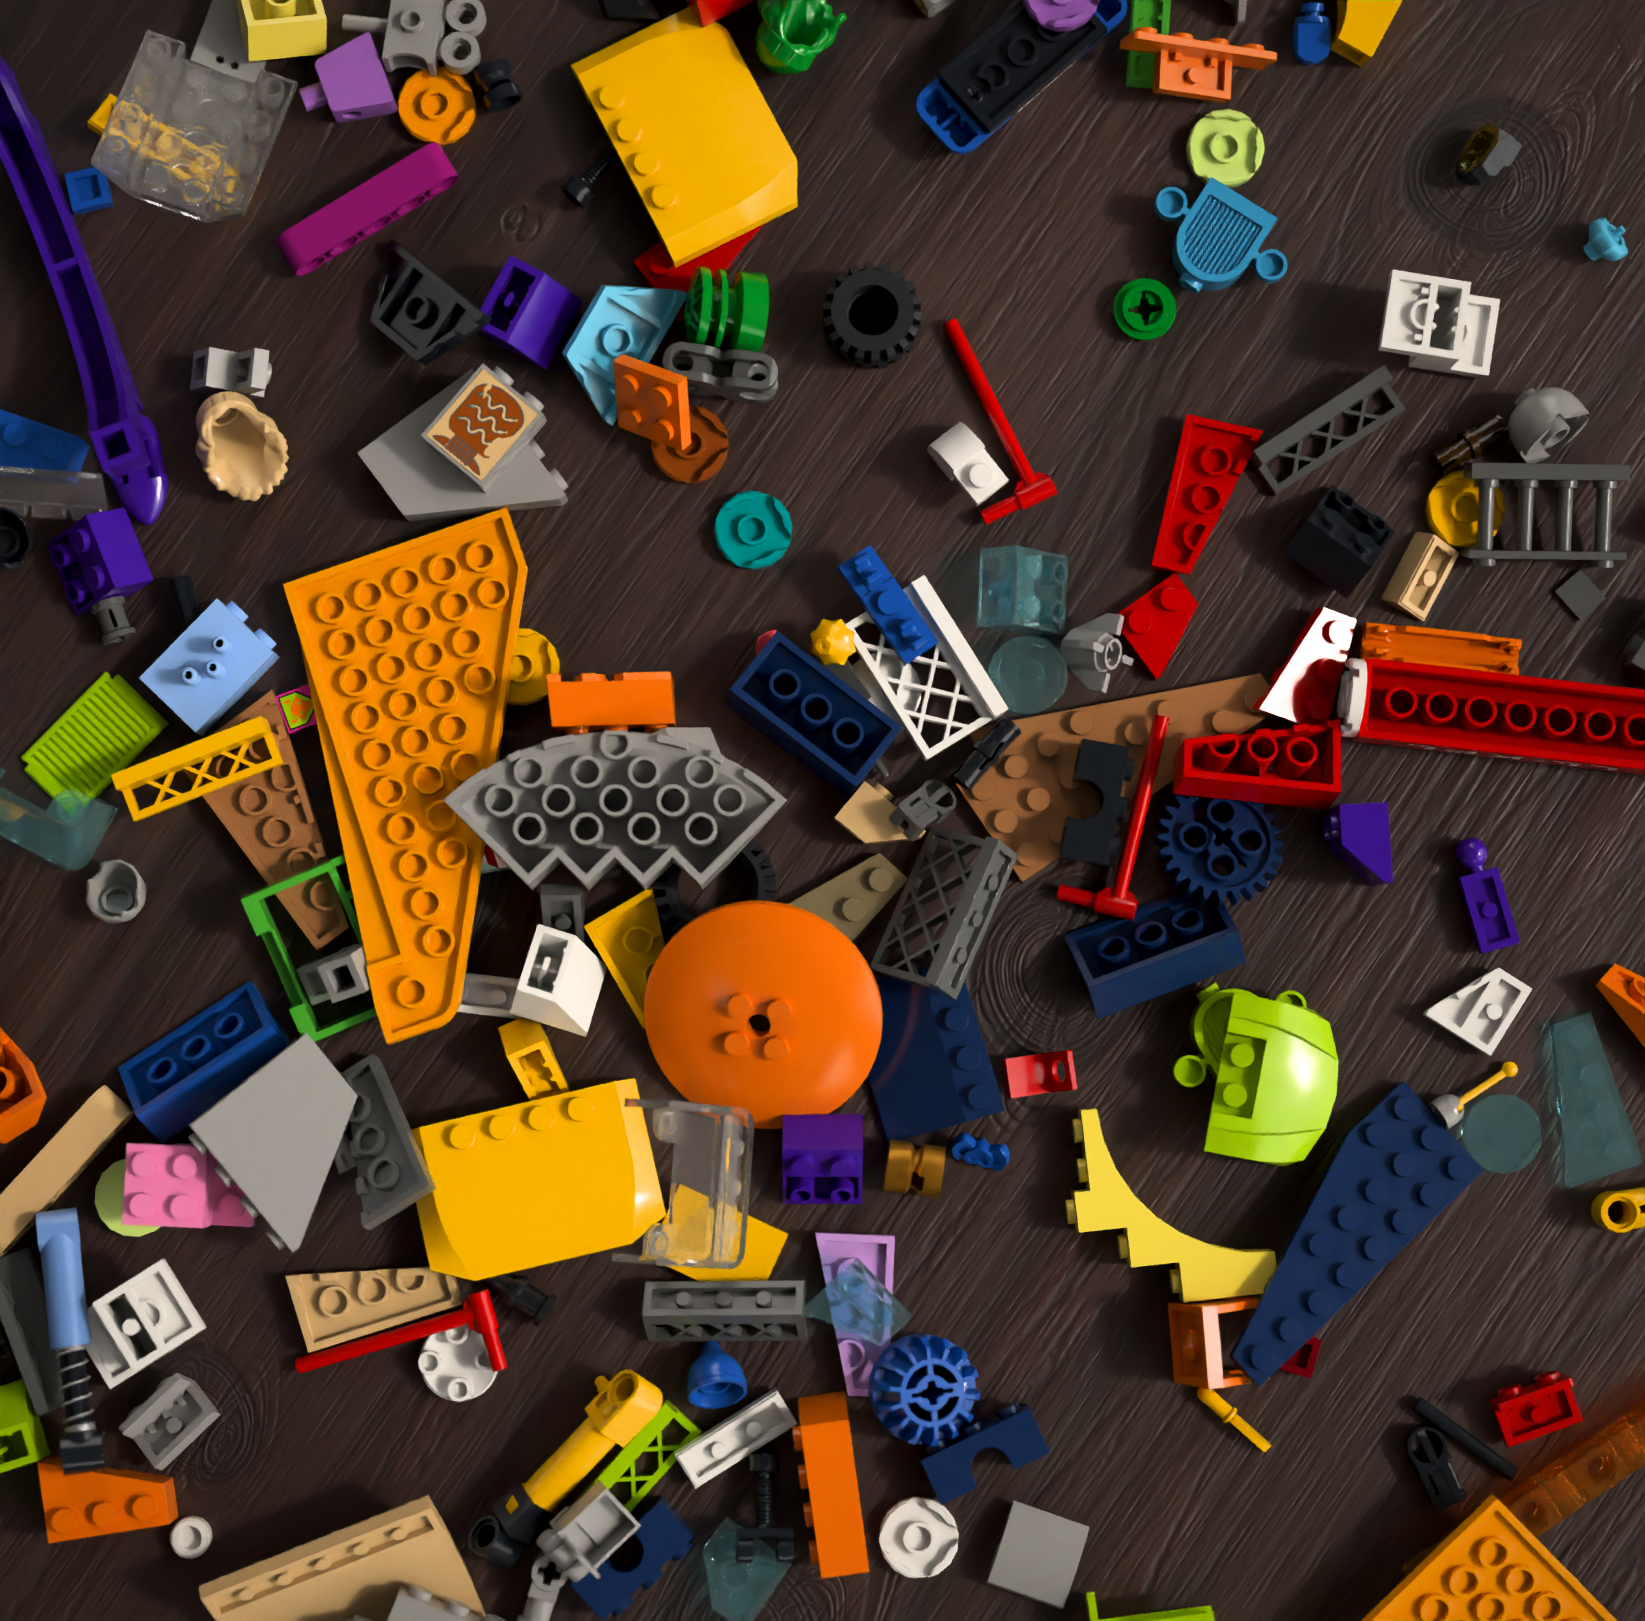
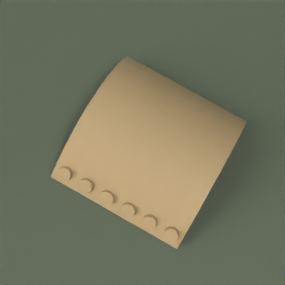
M429 1496L410 1501L405 1505L380 1515L372 1516L367 1520L332 1532L329 1535L199 1586L200 1599L215 1621H343L345 1616L353 1619L354 1615H361L373 1621H387L401 1585L409 1588L410 1584L420 1585L433 1592L432 1597L445 1603H447L448 1599H455L470 1606L469 1612L484 1618L486 1615L459 1550Z

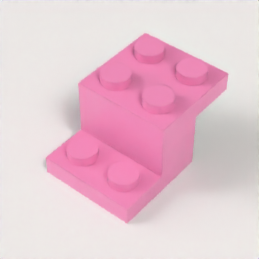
M127 1143L122 1225L205 1228L211 1225L255 1226V1219L239 1201L245 1194L237 1184L234 1183L228 1187L213 1169L220 1163L210 1151L203 1156L193 1143Z

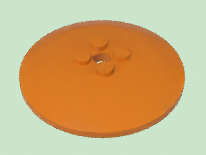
M756 900L726 904L711 909L685 924L668 941L656 959L649 975L644 997V1023L648 1042L655 1060L671 1084L686 1099L708 1114L723 1121L750 1128L781 1129L783 1128V1115L829 1114L840 1107L857 1091L868 1076L880 1046L883 1029L882 1003L878 985L869 965L856 946L840 930L821 917L802 908L773 901ZM756 1014L763 1015L770 1021L771 1027L766 1031H758L751 1026L749 1018Z

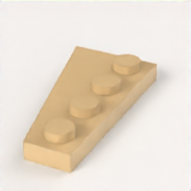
M430 1266L291 1274L285 1276L308 1353L463 1304L456 1277L431 1271Z

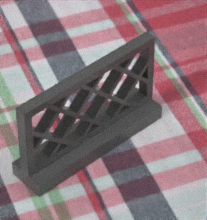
M931 826L872 960L870 969L875 973L937 991L945 997L956 1000L1018 858V854L996 838L986 836V839ZM940 839L949 841L952 851L936 860L934 853ZM976 848L981 849L975 864L967 868L963 856ZM956 861L960 873L943 882L940 870ZM933 875L937 887L920 896L918 889L922 880ZM964 883L965 887L960 899L951 905L947 892ZM940 897L944 909L928 918L924 906ZM917 910L921 923L905 932L903 923L906 917ZM948 919L949 924L944 936L935 940L932 928ZM925 933L928 946L912 954L909 941ZM901 947L905 959L892 967L887 966L886 962L890 953ZM932 955L933 961L926 977L920 976L916 964Z

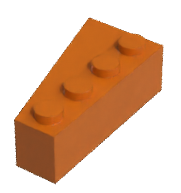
M845 1391L798 1397L800 1426L792 1427L795 1451H803L805 1464L798 1465L801 1489H809L811 1501L803 1503L806 1527L814 1526L816 1540H809L811 1564L820 1565L821 1579L869 1572Z

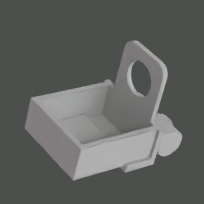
M599 1480L570 1508L566 1506L549 1522L553 1529L544 1531L538 1537L536 1543L543 1550L542 1552L546 1558L551 1559L559 1567V1571L572 1582L581 1580L589 1571L599 1579L601 1576L596 1568L641 1525Z

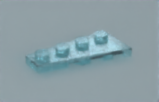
M1591 1012L1551 1024L1550 1034L1554 1075L1557 1077L1558 1087L1557 1106L1562 1128L1561 1147L1566 1174H1564L1565 1188L1570 1189L1643 1164L1644 1161Z

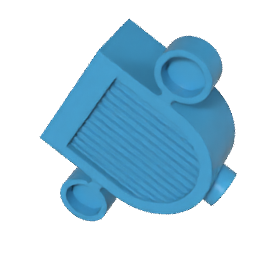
M1213 177L1210 178L1191 209L1187 208V197L1181 189L1167 187L1159 192L1154 204L1158 217L1164 221H1177L1181 223L1172 245V260L1176 271L1180 275L1178 282L1186 290L1198 294L1200 290L1217 291L1225 289L1234 284L1243 275L1248 266L1254 269L1256 277L1263 283L1273 284L1283 277L1287 270L1286 257L1275 249H1268L1262 253L1258 252L1277 221V217Z

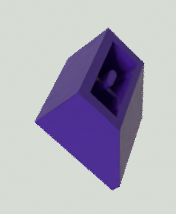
M510 255L481 307V310L488 314L492 320L488 325L477 331V334L546 370L583 301L544 272Z
M125 507L87 514L47 544L51 561L58 571L64 587L65 597L71 604L75 616L91 612L90 606L101 600L115 596H124L125 598L133 595L153 581Z
M863 1114L783 1115V1204H862Z

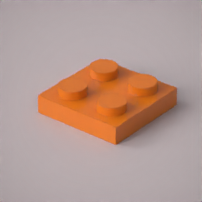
M624 354L613 361L618 427L683 451L691 444L687 377Z

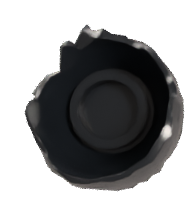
M0 507V569H12L16 572L25 563L26 553L32 550V531L20 514L9 508Z

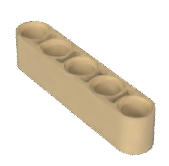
M106 1085L99 1088L0 1194V1257L5 1255L36 1223L35 1213L47 1211L134 1115L135 1112Z

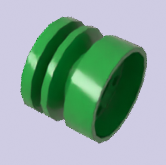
M698 266L694 271L685 303L684 318L687 343L704 345L706 341V345L719 349L725 335L728 350H746L760 353L766 333L769 311V284L767 276L763 273L738 271L731 288H729L727 273L724 269L718 268L712 277L711 270L708 267Z

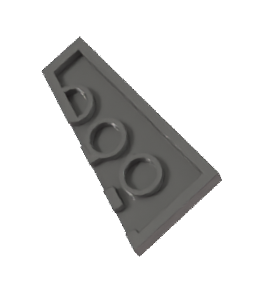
M373 1053L340 1073L357 1095L348 1120L351 1124L353 1138L350 1141L352 1157L356 1158L358 1178H355L357 1194L362 1198L363 1212L360 1213L362 1227L368 1230H372L437 1189L381 1059Z

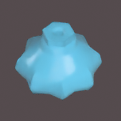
M1605 218L1593 221L1589 226V241L1584 246L1587 256L1593 261L1599 258L1617 261L1625 257L1628 249L1621 236L1626 232L1624 227L1620 226L1616 229Z

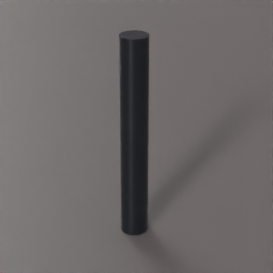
M1419 1397L1415 1401L1411 1409L1508 1481H1511L1516 1476L1519 1470L1518 1467L1424 1398Z

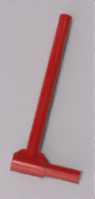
M957 318L943 324V327L1020 479L1017 482L1015 491H1013V495L979 511L982 521L985 525H988L1018 509L1023 511L1056 495L1057 489L1049 475L1040 472L1034 474Z
M1154 714L1113 887H1107L1095 893L1060 884L1057 900L1094 908V912L1130 921L1134 920L1138 900H1136L1132 892L1128 891L1169 717Z
M488 1289L468 1294L463 1304L464 1309L295 1359L297 1371L301 1374L468 1324L471 1330L482 1335L492 1372L508 1368L497 1332L499 1325Z

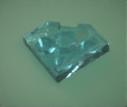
M726 1516L702 1551L712 1609L729 1621H753L790 1568L792 1562L776 1563L775 1550L761 1540L753 1539V1561L751 1563H736L735 1531L743 1527Z

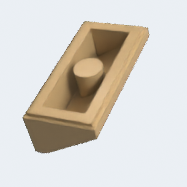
M1416 532L1381 599L1387 604L1424 622L1460 553L1434 534Z

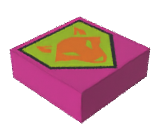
M309 684L275 696L289 734H294L317 725Z

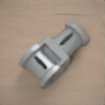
M542 1551L535 1558L531 1573L532 1584L522 1615H518L516 1621H549L559 1589L567 1579V1576H564L559 1571L557 1565L553 1577L545 1575V1567H547L549 1561H553L546 1558Z

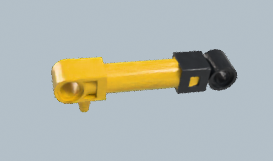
M626 1369L620 1371L611 1381H608L605 1376H598L594 1384L599 1394L584 1408L588 1414L586 1420L526 1483L517 1479L491 1506L496 1517L486 1515L474 1523L468 1535L469 1549L500 1568H507L516 1563L523 1552L524 1543L529 1546L532 1545L550 1526L549 1522L556 1517L553 1511L554 1508L616 1443L624 1448L656 1416L662 1405L663 1395L661 1390L633 1370Z

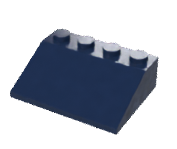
M931 965L918 968L919 975L926 977ZM891 977L876 981L882 1003L883 1029L880 1046L868 1078L888 1144L890 1139L901 1141L1005 1111L966 981H964L956 1000L945 997L937 991Z

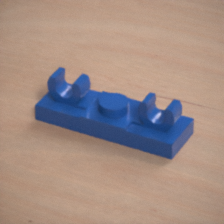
M871 545L838 566V572L904 666L938 643V640Z

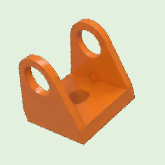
M1243 1296L1193 1302H1168L1174 1383L1205 1389L1251 1383L1240 1369L1222 1370L1218 1314L1256 1308L1261 1297Z

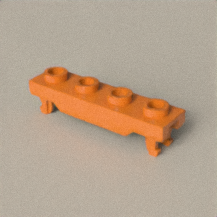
M1365 622L1363 623L1360 659L1374 658L1519 675L1518 658L1522 639L1408 625L1398 626Z

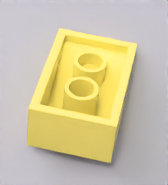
M236 0L241 33L249 62L327 54V19L322 0Z

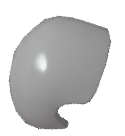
M121 859L100 863L98 873L93 878L87 880L86 904L97 919L108 924H118L133 919L145 904L147 890L146 884L138 870Z

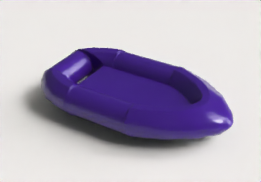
M139 413L148 437L142 440L152 465L116 479L111 477L115 494L126 511L140 523L151 525L163 509L167 495L168 477L157 430L147 416Z

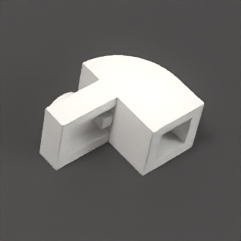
M958 422L931 443L927 448V452L950 481L955 479L975 505L978 506L1008 483L1009 479L985 451V445L965 424Z

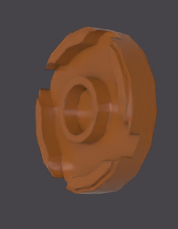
M689 406L691 444L683 451L651 440L654 462L665 476L678 483L692 485L705 482L719 473L727 460L729 442L725 426L717 415L699 406Z

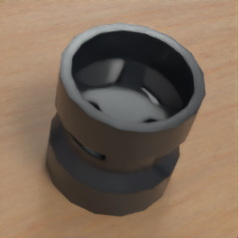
M508 59L490 61L477 68L473 73L477 86L484 90L483 100L488 112L503 111L516 105L523 99L519 85L514 83L511 78L513 70Z

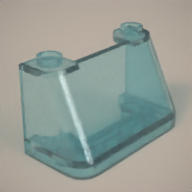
M0 767V780H1L2 776L4 775V773H5V771H6V770L2 769L1 767ZM0 787V836L59 868L70 871L79 870L85 867L91 860L119 808L100 798L96 800L81 792L66 790L57 794L48 810L45 811Z

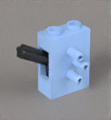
M183 575L169 580V587L182 634L139 679L195 733L204 736L280 657L272 650L277 643L261 628L254 633L244 623L249 616L232 600L225 605L216 598L201 614L192 578L189 575Z

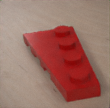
M764 224L676 268L662 241L634 261V265L652 288L675 289L688 293L694 271L698 266L708 267L711 270L712 277L718 268L728 270L737 259V255L755 237ZM686 300L675 317L681 326L685 322Z
M1186 414L1151 568L1185 576L1190 575L1251 453L1254 451L1263 433L1262 430Z

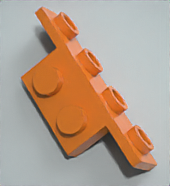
M1151 27L1135 28L1132 33L1120 40L1121 49L1155 54L1153 93L1225 103L1231 99L1232 66L1262 70L1277 61V52L1265 51L1264 46L1259 44H1245L1241 47L1229 45L1228 40L1222 38H1211L1201 41L1193 39V35L1189 33H1173L1169 36L1157 34V29Z

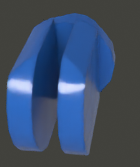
M1322 3L1301 4V14H1304V16L1295 18L1293 25V54L1295 59L1304 65L1311 66L1322 62L1331 51V23L1329 17L1320 16V14L1324 13V4Z

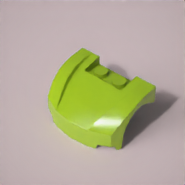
M1233 993L1203 1151L1278 1166H1286L1304 1161L1325 1130L1337 1096L1338 1057L1330 1022L1310 1008Z

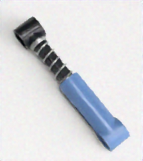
M77 1207L35 1213L39 1251L41 1253L50 1350L59 1352L55 1357L60 1359L61 1370L57 1374L62 1376L63 1386L59 1390L64 1395V1403L61 1407L65 1409L66 1419L63 1421L65 1425L63 1433L65 1435H59L63 1475L70 1476L105 1470L102 1433L101 1429L96 1430V1422L91 1420V1413L94 1409L90 1407L89 1396L93 1393L88 1391L87 1380L91 1376L86 1374L85 1364L89 1360L84 1356V1349H87L86 1345L91 1344V1334L83 1278Z

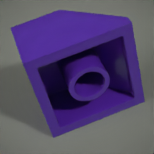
M1388 802L1342 804L1326 810L1327 817L1321 818V834L1323 841L1329 842V850L1370 886L1392 883L1393 872Z

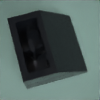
M1331 485L1283 552L1347 599L1373 567L1395 531L1388 527L1381 517L1369 513L1357 504L1351 495Z

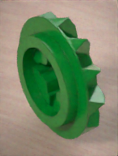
M1141 278L1127 283L1119 291L1114 302L1113 314L1118 328L1123 330L1130 339H1139L1147 342L1151 339L1162 337L1172 326L1176 316V303L1171 291L1164 284L1154 279ZM1142 295H1144L1148 307L1161 309L1150 313L1146 325H1144L1141 314L1129 312L1139 307Z

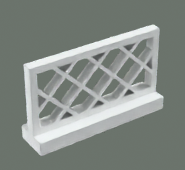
M923 575L911 582L903 591L938 640L932 659L919 656L913 660L914 662L930 665L926 686L904 681L908 664L906 666L902 664L899 679L883 676L878 668L881 654L899 657L894 650L883 647L885 637L882 633L878 646L862 642L855 629L866 622L875 624L867 612H864L845 625L855 632L853 642L857 653L922 757L927 761L980 727L997 719L1009 708L926 576ZM868 650L877 652L875 661L873 660ZM939 652L945 662L937 661ZM936 667L950 670L955 676L956 682L953 693L931 687ZM889 684L897 686L896 695ZM960 686L967 696L958 694ZM903 687L925 692L920 713L905 710L900 703ZM930 694L951 699L947 720L925 714ZM957 700L972 704L980 718L969 725L952 721ZM910 717L918 719L917 728ZM923 721L945 726L942 741L930 749L920 735ZM951 727L961 729L949 736Z

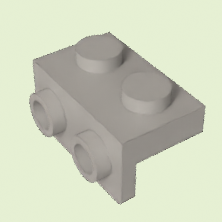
M175 1373L173 1376L164 1379L149 1399L130 1411L127 1420L119 1426V1430L123 1435L132 1438L154 1468L162 1471L221 1414L195 1380L180 1373Z

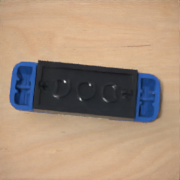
M1021 0L938 72L937 78L921 91L916 102L918 116L952 153L962 155L972 152L1120 24L1126 15L1127 1L1099 0L1096 12L1086 24L1072 31L1056 32L1043 28L1029 16L1023 0Z

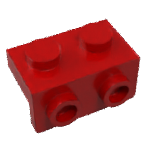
M1557 1370L1545 1372L1536 1376V1383L1523 1388H1521L1520 1384L1506 1386L1497 1391L1498 1397L1488 1400L1506 1447L1518 1445L1583 1421L1571 1388L1574 1386L1572 1377L1564 1373L1559 1374Z

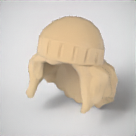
M224 391L207 398L200 406L196 415V429L199 438L195 451L197 457L202 462L203 470L206 472L209 481L212 482V485H215L218 491L224 490L231 496L238 497L243 501L250 500L254 502L262 494L270 495L273 492L272 486H278L288 470L285 465L289 459L287 456V440L278 431L274 420L259 412L254 403L246 396L237 392Z

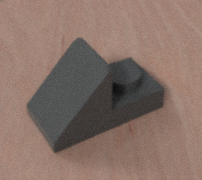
M541 884L540 898L543 925L576 935L585 944V893L582 892L581 884Z

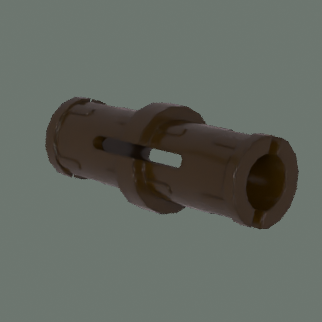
M1493 413L1470 430L1463 429L1457 433L1456 439L1430 454V460L1434 461L1432 463L1433 467L1439 474L1444 476L1469 458L1476 459L1482 454L1484 448L1509 433L1508 428L1505 427L1507 425L1499 414Z

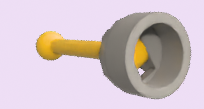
M1511 1061L1505 1062L1502 1065L1501 1071L1459 1098L1451 1094L1437 1097L1429 1103L1431 1112L1448 1130L1462 1119L1465 1103L1501 1079L1515 1076L1518 1071L1517 1065Z

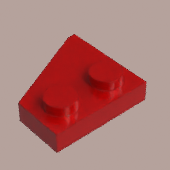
M1176 573L1118 613L1124 616L1120 634L1154 680L1160 678L1198 606L1197 601Z

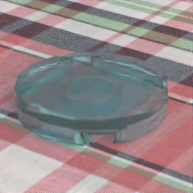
M1035 635L1018 636L1002 644L993 655L988 670L989 678L1009 708L1008 710L1020 714L1039 713L1053 706L1063 695L1068 681L1067 663L1063 655L1055 648L1056 646L1049 640Z
M1495 1094L1481 1098L1470 1107L1462 1122L1461 1138L1464 1149L1480 1167L1490 1172H1515L1522 1170L1531 1163L1540 1150L1542 1144L1541 1123L1539 1116L1527 1102L1516 1096Z

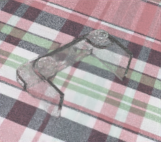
M625 1098V1107L653 1109L652 1125L655 1136L661 1142L674 1143L668 1224L655 1223L648 1228L643 1239L642 1254L612 1253V1261L659 1266L736 1268L743 1260L746 1245L754 1138L752 1115L748 1110L740 1107L672 1100Z

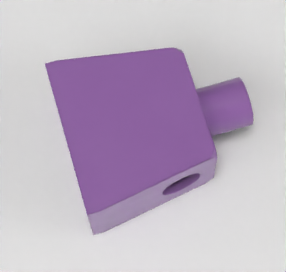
M370 32L358 36L317 59L314 64L321 82L299 89L307 112L329 104L336 122L340 123L399 112Z

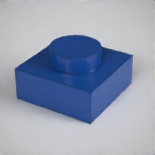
M103 165L64 174L72 211L76 215L114 206L107 172Z

